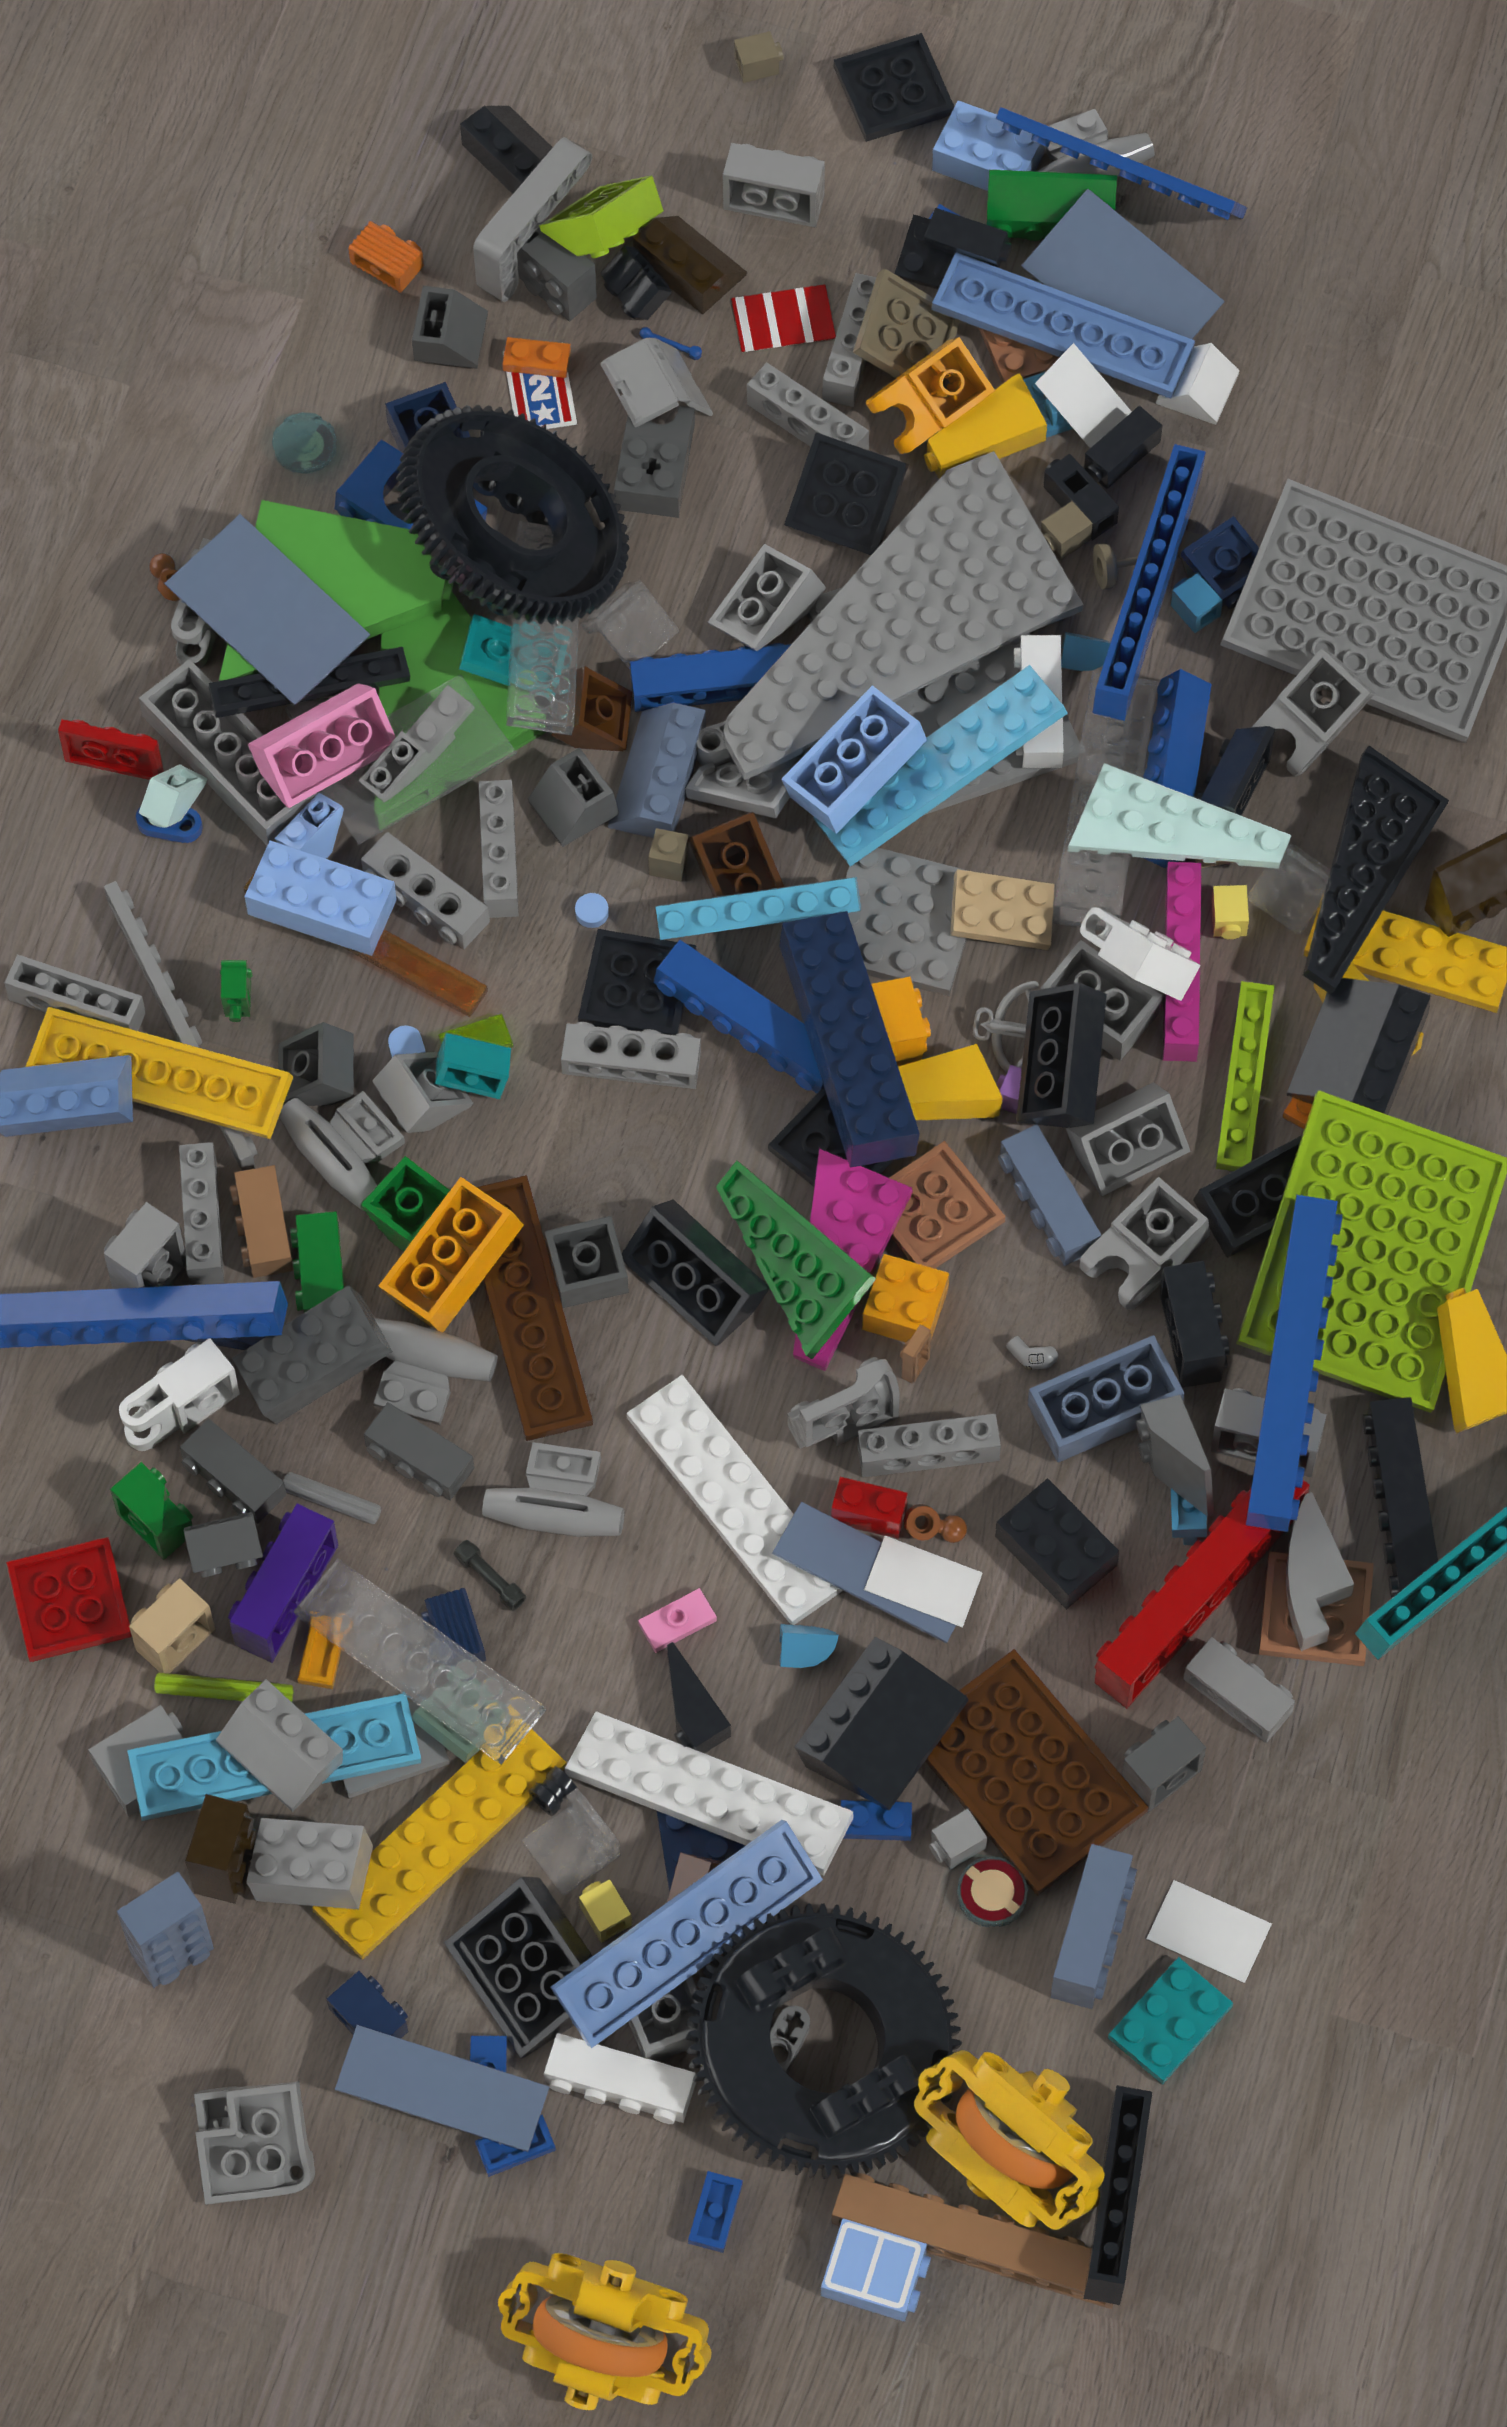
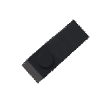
M671 1642L667 1645V1656L677 1730L674 1736L677 1742L684 1747L706 1753L731 1737V1724L674 1642Z

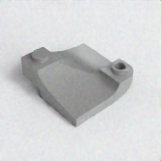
M877 1357L870 1358L856 1369V1382L851 1387L821 1401L819 1399L810 1403L809 1401H803L795 1405L791 1412L788 1413V1428L799 1448L801 1449L805 1446L807 1448L832 1436L838 1446L858 1437V1430L877 1428L898 1418L899 1387L896 1376L886 1359L879 1360Z
M299 2081L257 2086H231L201 2090L194 2094L199 2128L195 2134L205 2205L292 2194L304 2190L313 2182L315 2177L313 2151L310 2150L307 2140ZM293 2166H299L302 2169L303 2175L301 2178L293 2175Z

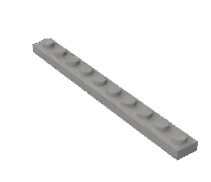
M116 881L105 885L104 890L107 902L177 1042L199 1048V1045L202 1044L201 1037L195 1026H188L185 1020L186 1017H189L187 1009L181 998L175 1000L171 992L175 989L168 971L161 972L158 963H161L160 955L154 944L148 946L144 938L148 935L141 917L134 918L131 909H134V904L128 891L121 892ZM219 1125L241 1171L255 1169L253 1156L258 1153L251 1137L247 1136L244 1138L241 1131Z

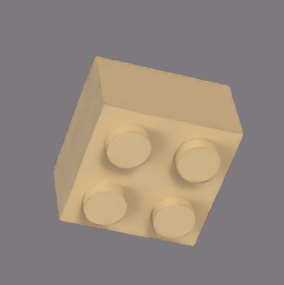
M180 1578L173 1585L170 1583L164 1586L157 1594V1600L148 1609L142 1608L132 1618L131 1625L129 1626L136 1651L160 1673H171L215 1630L209 1604Z

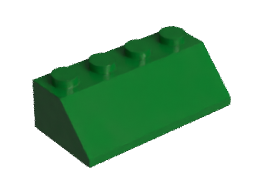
M989 169L986 225L1008 232L1009 238H1023L1030 241L1045 239L1087 189L1091 190L1115 210L1117 175Z

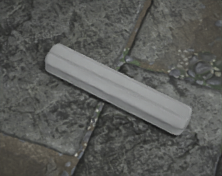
M288 1472L283 1480L287 1493L370 1524H375L380 1517L381 1507L373 1502L293 1472Z

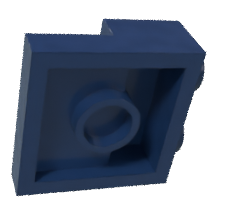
M1233 516L1183 549L1181 557L1195 574L1199 573L1223 600L1222 607L1226 605L1228 609H1232L1237 605L1259 547Z

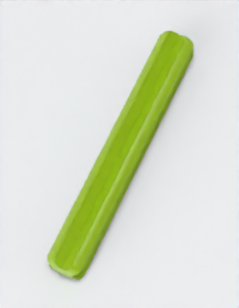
M157 1673L154 1689L158 1694L244 1701L262 1682ZM271 1683L291 1702L293 1701L294 1689L292 1685Z

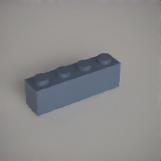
M1036 1124L1001 1141L1000 1155H998L999 1163L1006 1174L1011 1173L1016 1182L1014 1183V1188L1019 1199L1022 1202L1027 1201L1032 1209L1030 1216L1038 1230L1043 1228L1048 1237L1046 1239L1048 1249L1053 1257L1059 1256L1064 1266L1080 1259L1087 1249L1102 1235L1039 1126Z

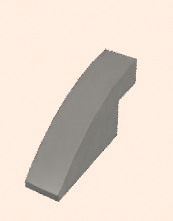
M1312 1492L1305 1494L1300 1505L1297 1521H1295L1286 1565L1287 1605L1292 1628L1301 1651L1327 1642L1330 1629L1320 1608L1352 1596L1354 1588L1352 1577Z

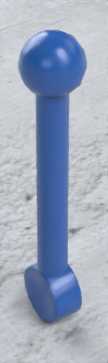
M643 327L639 332L642 339L656 338L680 351L688 353L689 357L693 360L701 358L702 350L699 346H692L690 348L652 333L648 327Z

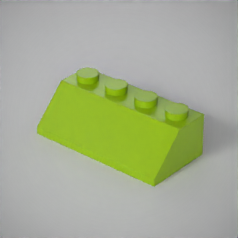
M650 175L599 186L540 224L539 227L541 232L576 256L590 254L591 258H598L608 254V248L623 244L624 238L638 234V228L646 227L653 218L664 212L653 176Z

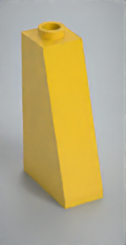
M1021 374L1012 376L996 388L993 393L927 440V453L924 454V459L930 472L935 471L940 479L948 469L993 451L1000 459L1046 441L1047 423Z
M977 1044L898 1066L915 1120L994 1118L1000 1115L1003 1097Z
M1464 1288L1445 1295L1447 1301L1437 1307L1453 1426L1456 1434L1507 1414V1354L1478 1289L1466 1293Z

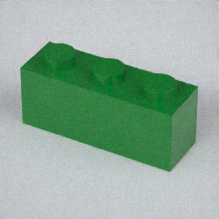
M337 1211L296 1215L297 1228H290L292 1248H298L299 1259H293L295 1280L301 1279L302 1290L295 1291L297 1311H304L305 1313L344 1288Z

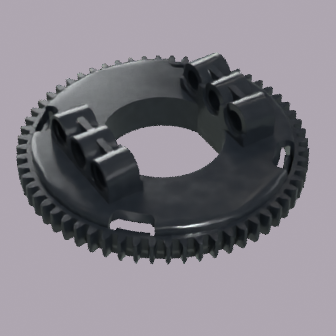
M466 405L463 409L456 407L453 411L446 410L443 414H438L424 424L411 438L403 450L404 454L400 458L401 464L397 467L400 473L396 480L400 483L396 490L401 492L397 499L404 503L400 511L408 514L404 522L413 524L408 532L410 534H418L419 536L415 540V544H423L425 547L421 553L432 557L429 562L432 572L437 577L448 580L449 584L456 582L459 592H463L471 600L479 598L480 605L484 606L486 604L493 613L505 617L514 613L515 619L518 621L525 615L528 623H531L536 617L539 624H542L546 619L550 625H553L556 620L564 624L567 619L573 622L577 617L582 619L586 614L590 615L595 609H599L615 591L627 568L626 562L629 558L627 552L630 548L627 544L629 536L625 534L628 527L623 524L625 516L618 513L621 505L614 503L616 494L608 492L610 483L602 482L603 473L597 474L594 471L595 464L589 465L586 461L587 455L581 456L576 451L577 446L572 448L566 443L567 438L562 440L557 436V431L551 433L546 430V424L542 426L537 425L535 418L530 421L525 420L523 413L517 417L514 415L513 410H509L505 414L502 407H498L493 411L489 405L484 409L480 405H476L474 408ZM456 428H459L461 431L481 430L480 437L459 438L453 432ZM473 487L485 496H494L499 499L501 506L505 510L514 514L524 515L534 529L544 532L552 531V547L541 550L523 548L490 527L477 509L473 496ZM589 500L592 502L600 522H603L605 525L602 530L594 526L591 516L584 505Z
M821 1903L817 1913H814L811 1904L805 1906L803 1914L800 1913L797 1905L791 1908L790 1916L787 1915L784 1909H781L776 1915L777 1920L769 1913L767 1914L765 1925L756 1918L754 1919L756 1929L753 1932L744 1925L741 1928L745 1936L743 1939L733 1934L730 1937L734 1944L732 1947L723 1943L721 1945L723 1953L721 1955L715 1953L711 1958V1963L714 1966L707 1965L703 1970V1974L707 1978L700 1977L697 1982V1986L702 1990H695L692 1995V1999L698 2003H692L688 2012L696 2016L690 2017L686 2025L696 2030L689 2031L686 2035V2040L696 2042L689 2046L687 2054L697 2055V2058L690 2062L689 2068H700V2071L693 2077V2081H704L705 2084L698 2091V2095L709 2093L710 2099L705 2103V2108L716 2106L718 2110L712 2118L716 2120L723 2116L726 2122L722 2127V2131H726L731 2127L736 2131L732 2137L733 2142L743 2137L746 2140L743 2151L748 2150L753 2145L757 2148L755 2159L760 2158L766 2153L770 2155L768 2166H771L776 2159L782 2161L781 2171H785L790 2164L795 2165V2175H799L803 2168L807 2167L809 2178L814 2177L817 2170L821 2169L823 2179H827L832 2169H834L837 2178L840 2179L845 2175L846 2168H848L851 2176H856L859 2173V2165L865 2174L873 2169V2163L878 2169H881L886 2164L885 2157L890 2163H893L898 2159L897 2152L902 2156L906 2155L910 2151L908 2144L916 2147L921 2142L919 2136L926 2137L930 2131L928 2126H932L916 2112L914 2107V2100L920 2092L918 2086L919 2076L925 2069L934 2065L937 2054H939L938 2064L943 2058L956 2053L952 2052V2050L958 2049L962 2045V2041L952 2039V2036L957 2035L961 2031V2027L950 2025L958 2017V2013H948L947 2011L954 2004V1999H943L942 1996L949 1990V1987L942 1986L938 1988L936 1983L941 1979L942 1974L931 1976L929 1971L934 1966V1962H929L925 1965L921 1962L926 1952L923 1950L915 1955L911 1951L915 1941L913 1940L904 1945L901 1942L904 1932L901 1931L895 1937L890 1934L892 1924L889 1923L882 1930L878 1927L879 1917H876L870 1924L866 1922L867 1913L865 1911L856 1919L853 1918L852 1907H849L845 1915H840L839 1905H835L831 1913H827L825 1903ZM718 1984L723 1990V1995L719 2004L717 2019L711 2021L713 2007L718 1995L714 1988ZM811 1988L834 1990L851 1998L870 2018L877 2037L878 2053L874 2069L851 2085L847 2083L835 2093L814 2091L794 2081L778 2063L771 2045L770 2026L776 2007ZM949 2094L943 2097L941 2102L948 2103L952 2095ZM787 2138L801 2144L814 2146L818 2151V2156L814 2160L811 2159L812 2152L796 2149L785 2144L780 2149L777 2147L781 2140Z

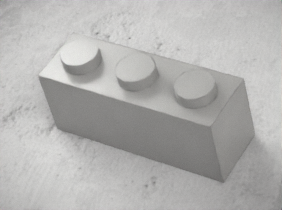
M1211 1637L1185 1667V1681L1265 1743L1272 1738L1293 1713L1295 1700L1292 1699L1293 1696L1290 1691L1281 1684L1274 1685L1267 1680L1264 1672L1257 1665L1251 1662L1245 1663L1237 1656L1235 1649L1224 1641L1219 1643Z

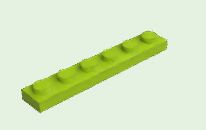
M1241 981L1216 1169L1235 1171L1250 1163L1252 1159L1275 985Z

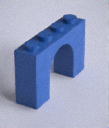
M381 439L336 491L334 509L341 516L410 529L413 524L405 523L394 516L384 502L385 497L399 482L396 480L400 473L397 467L401 464L400 458L404 453ZM475 500L477 509L486 522L488 507Z

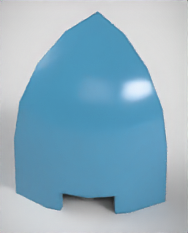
M1065 632L1061 668L1093 671L1102 667L1111 641Z
M780 1624V1642H782L780 1667L804 1668L818 1665L825 1661L834 1651L839 1635L834 1631L815 1626Z

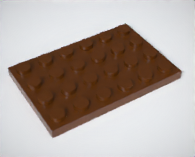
M1015 1649L959 1690L968 1697L969 1701L925 1760L965 1810L969 1809L981 1829L1020 1873L1021 1877L1037 1896L1087 1859L1091 1844L1103 1847L1146 1814L1149 1809L1146 1803Z

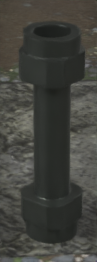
M465 1540L456 1548L453 1555L465 1568L471 1566L500 1594L499 1599L507 1608L515 1611L524 1603L527 1596L515 1583L509 1584L480 1556L481 1551L474 1543Z

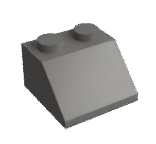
M438 1052L394 1055L372 1080L379 1090L381 1098L389 1105L397 1117L399 1125L407 1133L430 1131L474 1104L466 1091L435 1084Z

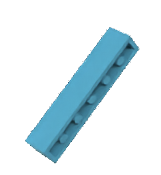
M857 877L656 906L660 940L795 921L845 911L848 913L861 911Z

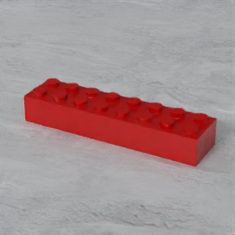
M1304 1480L1302 1488L1295 1487L1293 1499L1300 1500L1299 1508L1310 1487V1484ZM1251 1489L1248 1492L1242 1490L1231 1504L1233 1509L1226 1517L1222 1515L1217 1517L1208 1530L1210 1535L1203 1542L1197 1540L1186 1554L1188 1559L1181 1567L1178 1565L1172 1567L1164 1578L1166 1584L1158 1592L1152 1590L1142 1602L1141 1606L1143 1609L1136 1617L1130 1615L1122 1623L1118 1630L1121 1634L1113 1643L1107 1640L1096 1654L1098 1659L1094 1667L1096 1669L1094 1683L1126 1709L1285 1533V1531L1246 1525ZM1290 1520L1289 1527L1295 1522V1520Z

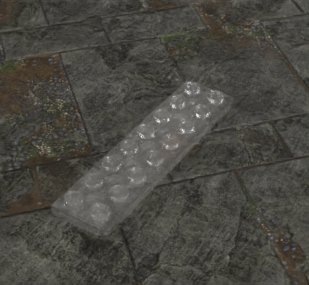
M519 521L516 530V543L527 549L541 550L550 548L553 544L551 527ZM512 613L507 726L572 735L575 718L579 617L573 622L567 619L564 624H561L556 620L553 625H550L547 619L542 624H539L536 617L531 623H528L525 615L518 621L515 619L514 613Z
M340 1559L333 1563L293 1611L307 1625L313 1627L318 1633L501 1765L546 1711L545 1707Z

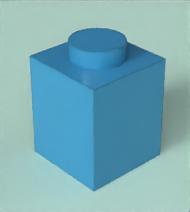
M1197 573L1189 579L1183 578L1176 583L1172 590L1171 607L1191 630L1196 633L1221 616L1223 600L1203 577Z

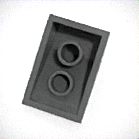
M1181 1395L1141 1404V1419L1137 1420L1136 1423L1139 1436L1143 1440L1142 1443L1138 1444L1142 1462H1149L1155 1477L1207 1517L1214 1515L1211 1468Z

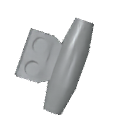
M1096 109L1049 125V127L1141 164L1155 156L1152 141L1146 132L1108 139V130ZM1050 142L1049 147L1045 146L1044 150L1049 159L1055 161L1036 171L1117 175V177H1119L1120 169L1110 165L1106 171L1089 164L1091 158L1083 154H1079L1078 159L1061 153L1062 146Z
M364 1091L337 1108L330 1123L298 1098L291 1099L285 1103L279 1115L280 1120L298 1150L332 1188L362 1211L364 1210L361 1208V1203L377 1187L376 1182L364 1163L379 1162L405 1144L404 1136Z
M374 1318L393 1351L385 1357L394 1361L383 1372L373 1403L376 1407L383 1408L389 1402L411 1417L441 1425L451 1394L448 1377L491 1381L497 1364L498 1356L458 1336L409 1322Z
M532 1442L526 1469V1477L530 1488L486 1489L482 1514L484 1517L522 1529L576 1537L620 1536L624 1524L625 1510L622 1507L587 1497L596 1486L601 1463V1452Z

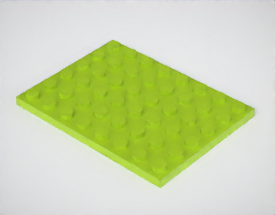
M1318 1090L1314 1097L1236 1344L1272 1356L1296 1195L1338 1201L1336 1214H1342L1340 1234H1333L1331 1245L1338 1246L1335 1266L1328 1265L1327 1276L1333 1277L1330 1297H1323L1322 1303L1323 1308H1329L1326 1328H1319L1317 1339L1324 1340L1321 1361L1314 1360L1312 1371H1318L1319 1374L1390 1399L1411 1397L1413 1407L1431 1413L1435 1408L1446 1372L1437 1307L1447 1301L1445 1295L1461 1288H1464L1466 1293L1471 1291L1507 1175V1157Z

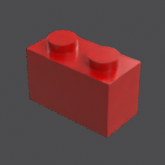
M840 1477L831 1508V1517L854 1529L899 1539L904 1515L907 1510L908 1493Z

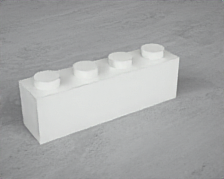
M1021 635L1020 648H1014V668H1020V671L1030 665L1062 703L1061 635ZM1063 717L1016 750V756H1022V768H1062L1064 753Z
M560 2033L556 2034L544 2071L545 2083L550 2084L549 2087L556 2092L570 2094L571 2091L585 2094V2099L597 2104H605V2101L619 2104V2108L625 2112L639 2114L640 2111L654 2114V2119L667 2124H674L675 2121L684 2123L696 2084L693 2081L695 2072L598 2044L591 2048L587 2046L584 2040Z

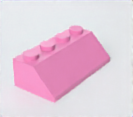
M358 683L250 742L248 747L260 774L283 804L290 808L377 760L396 736L376 689Z

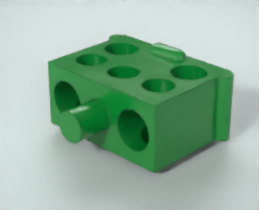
M221 960V1002L225 1017H229L231 1022H240L241 1017H250L252 970L248 968L247 960Z

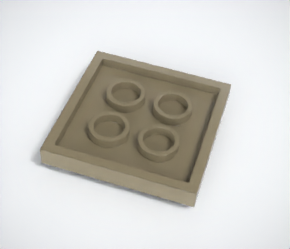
M883 269L877 274L853 353L897 378L946 341L954 339L960 320L931 310L933 297L889 270Z

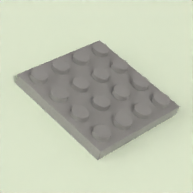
M876 848L854 865L849 866L846 878L857 877L861 911L850 912L848 915L869 976L884 980L910 976L913 987L950 996L967 938L950 936L954 874L957 869H965L882 848Z

